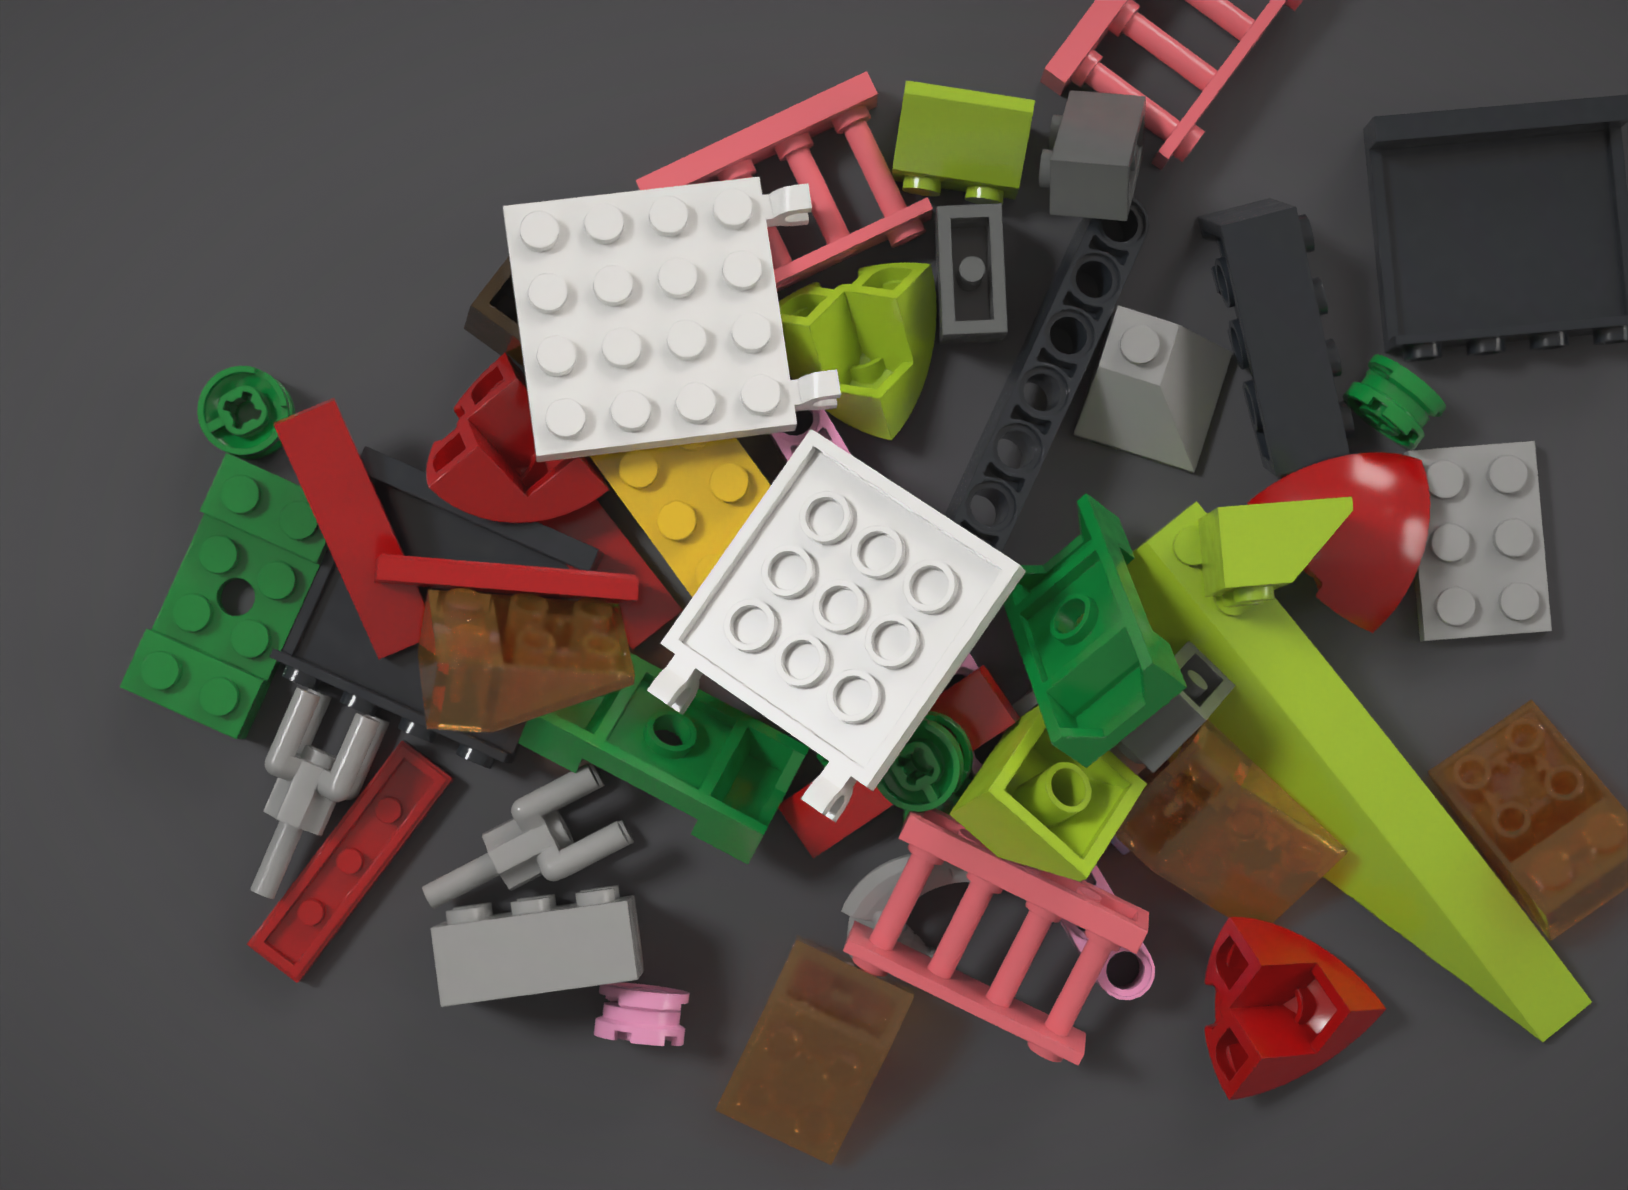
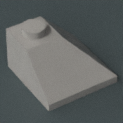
M1118 305L1110 317L1073 435L1177 469L1195 473L1233 352L1179 324Z

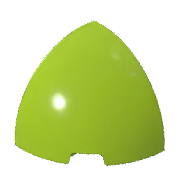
M887 263L862 267L858 270V278L852 284H842L835 289L822 288L819 282H814L779 301L791 378L795 380L811 373L837 369L841 396L837 398V408L825 410L844 423L879 438L892 440L901 430L916 405L927 377L934 347L937 311L934 276L931 264Z

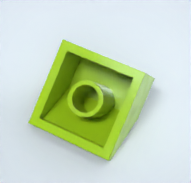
M906 80L892 168L894 180L903 182V191L922 196H939L941 188L966 192L965 200L975 204L1002 203L1003 205L1004 198L1015 199L1020 186L1035 100Z
M1352 497L1217 507L1198 519L1205 597L1223 596L1224 607L1264 604L1263 601L1274 600V590L1292 583L1353 511Z
M1037 706L1007 728L949 815L997 857L1081 882L1088 878L1147 783L1110 750L1088 768H1085L1052 745L1039 706Z

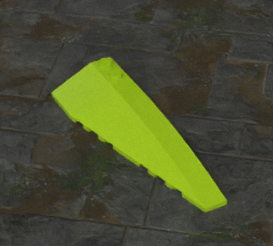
M1197 501L1188 506L1133 551L1135 559L1127 565V568L1152 631L1169 642L1173 654L1175 655L1190 641L1236 686L1209 718L1167 760L1198 781L1233 810L1264 831L1266 835L1374 914L1376 918L1392 930L1398 932L1423 951L1425 955L1472 988L1474 992L1539 1041L1544 1042L1590 1005L1592 1003L1590 998L1443 806L1278 600L1275 598L1274 600L1263 601L1264 604L1224 607L1223 596L1205 597L1198 519L1207 513ZM1084 614L1077 619L1078 624L1081 622Z

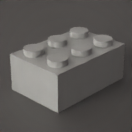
M613 885L580 890L579 893H575L577 903L556 905L555 894L520 898L517 901L510 902L512 912L493 914L491 903L460 906L446 911L447 921L430 928L441 1007L638 980L645 969L635 895L620 897L619 886Z

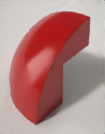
M506 353L500 356L477 378L454 406V412L459 418L457 428L442 440L433 443L426 468L428 488L441 499L468 514L498 522L525 523L552 519L578 510L609 491L606 482L589 456L537 462L525 374Z
M1368 452L1321 461L1283 477L1247 502L1248 505L1352 497L1353 511L1303 570L1314 578L1319 590L1316 593V597L1349 622L1372 633L1388 619L1405 596L1419 568L1425 550L1430 523L1429 484L1422 460L1408 455Z
M1229 917L1222 927L1209 957L1205 974V985L1213 986L1216 991L1215 1022L1205 1026L1204 1031L1214 1071L1229 1100L1242 1099L1270 1091L1316 1069L1359 1038L1386 1010V1007L1369 986L1337 957L1304 936L1267 921L1247 917Z

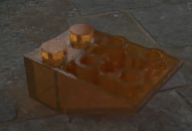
M455 588L449 591L428 589L418 648V662L427 728L493 733L634 685L635 673L619 604L606 603L600 599L582 598L578 601L548 599L532 593H519L509 596L482 594L467 588Z
M1532 699L1428 771L1432 781L1512 895L1550 941L1628 888L1627 810Z
M1208 719L1154 773L1151 772L1143 780L1147 785L1114 835L1154 873L1228 918H1254L1274 923L1348 852L1343 845Z
M797 935L715 1111L832 1165L914 999L913 989L887 977L870 974L858 967L853 961Z

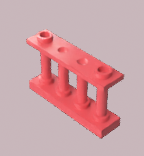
M1095 0L1046 65L1040 82L1059 96L1062 95L1071 81L1080 88L1086 83L1099 93L1145 96L1100 63L1103 56L1095 51L1109 31L1117 37L1122 33L1203 91L1181 121L1146 96L1145 128L1165 142L1152 161L1154 166L1162 170L1172 156L1183 162L1198 143L1205 131L1198 127L1196 123L1283 6L1286 5L1295 12L1303 0H1270L1256 20L1228 0H1184L1240 41L1219 70H1216L1138 12L1141 6L1133 0Z
M867 71L636 180L638 190L752 178L757 172L754 164L776 154L780 161L787 160L798 185L809 184L812 204L811 212L827 245L792 261L777 227H767L777 292L886 240L894 248L919 237L926 232L923 223L931 219L933 207L928 197L907 207L867 124V121L871 119L869 110L877 107L878 93ZM833 127L837 134L844 133L884 218L851 234L810 151V148L814 145L811 138Z
M936 808L921 812L909 811L903 823L899 839L909 843L908 850L911 852V855L875 928L872 929L854 921L843 951L852 955L853 962L870 974L885 977L889 973L1028 1041V1047L1042 1058L1052 1062H1061L1065 1059L1079 1066L1085 1052L1086 1033L1073 1027V1024L1111 951L1117 952L1123 947L1137 954L1148 933L1149 912L1084 880L1079 882L999 858L952 816ZM946 861L968 872L966 876L971 882L931 958L897 940L934 866L942 865ZM1005 890L1026 900L1025 905L1029 912L991 986L956 970V967L993 894H1001ZM1063 918L1086 929L1084 934L1088 940L1048 1015L1014 997L1053 922L1059 923Z

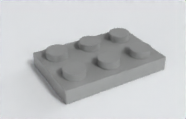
M1535 441L1405 452L1404 455L1422 460L1430 492L1428 537L1419 568L1414 577L1420 642L1552 631Z

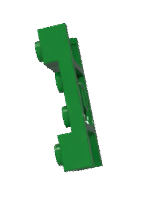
M226 453L200 509V512L204 513L152 629H145L120 684V688L234 739H246L280 665L279 661L269 656L273 648L282 650L326 554L328 545L300 485ZM244 579L252 586L255 593V601L247 613L233 616L223 607L222 592L230 582Z
M1086 493L1077 500L1080 535L1044 565H1021L1026 572L1003 605L1052 745L1085 768H1088L1158 710L1166 706L1173 698L1185 690L1187 686L1169 642L1152 631L1127 568V565L1135 557L1119 517ZM1084 614L1081 622L1078 624L1077 619Z
M583 628L559 675L541 704H535L530 712L518 743L576 773L583 760L594 764L698 819L691 835L749 864L810 747L698 689L690 706L682 715L647 691L662 669ZM668 730L676 734L683 745L671 746L665 744L658 739L654 731Z

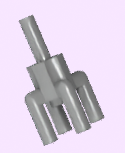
M296 687L265 759L267 772L278 778L263 812L279 820V823L250 890L269 899L275 898L303 831L322 836L336 802L352 800L359 795L390 723L378 716L373 717L356 712L337 756L313 747L311 744L332 697L309 688L305 690Z
M586 763L579 767L576 773L571 771L517 799L511 807L513 818L482 833L488 853L422 886L430 906L436 909L499 875L511 891L541 875L549 881H558L634 843L631 833L623 820L616 821L574 843L565 821L558 812L559 809L605 786L596 766Z

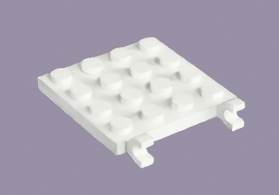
M760 177L503 206L537 462L795 431L797 426L795 411L837 408V398L841 396L837 369L815 372L799 379L790 380L767 227L808 224V212L812 210L808 183L786 186L770 194L762 195Z
M810 429L660 643L675 653L667 667L655 678L647 691L683 715L696 696L701 676L705 674L829 761L801 799L836 822L849 803L853 786L857 781L874 791L1026 571L1020 564Z

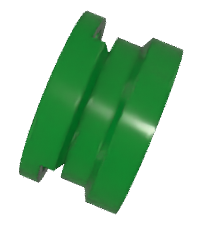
M1375 354L1368 362L1369 370L1365 373V378L1361 383L1353 382L1343 394V400L1347 402L1349 408L1384 437L1406 449L1414 450L1425 436L1422 429L1429 421V416L1440 417L1445 411L1446 405L1441 397L1414 373L1388 357Z
M234 366L214 375L204 386L197 407L198 421L206 438L222 451L242 459H260L278 451L283 445L274 427V422L295 414L293 400L284 385L268 373L251 366Z
M929 711L877 785L880 793L893 805L908 811H928L943 804L965 784L972 769L973 752L966 733L950 717L938 712ZM942 725L948 727L956 736V738Z

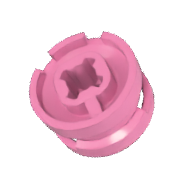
M625 982L600 985L599 993L606 995V999L610 1002H604L603 1015L595 1020V1036L609 1040H617L619 1038L628 1040L630 1043L664 1046L665 1040L671 1041L672 1046H682L684 1044L685 1028L679 1023L681 1004L689 1002V992L668 987Z

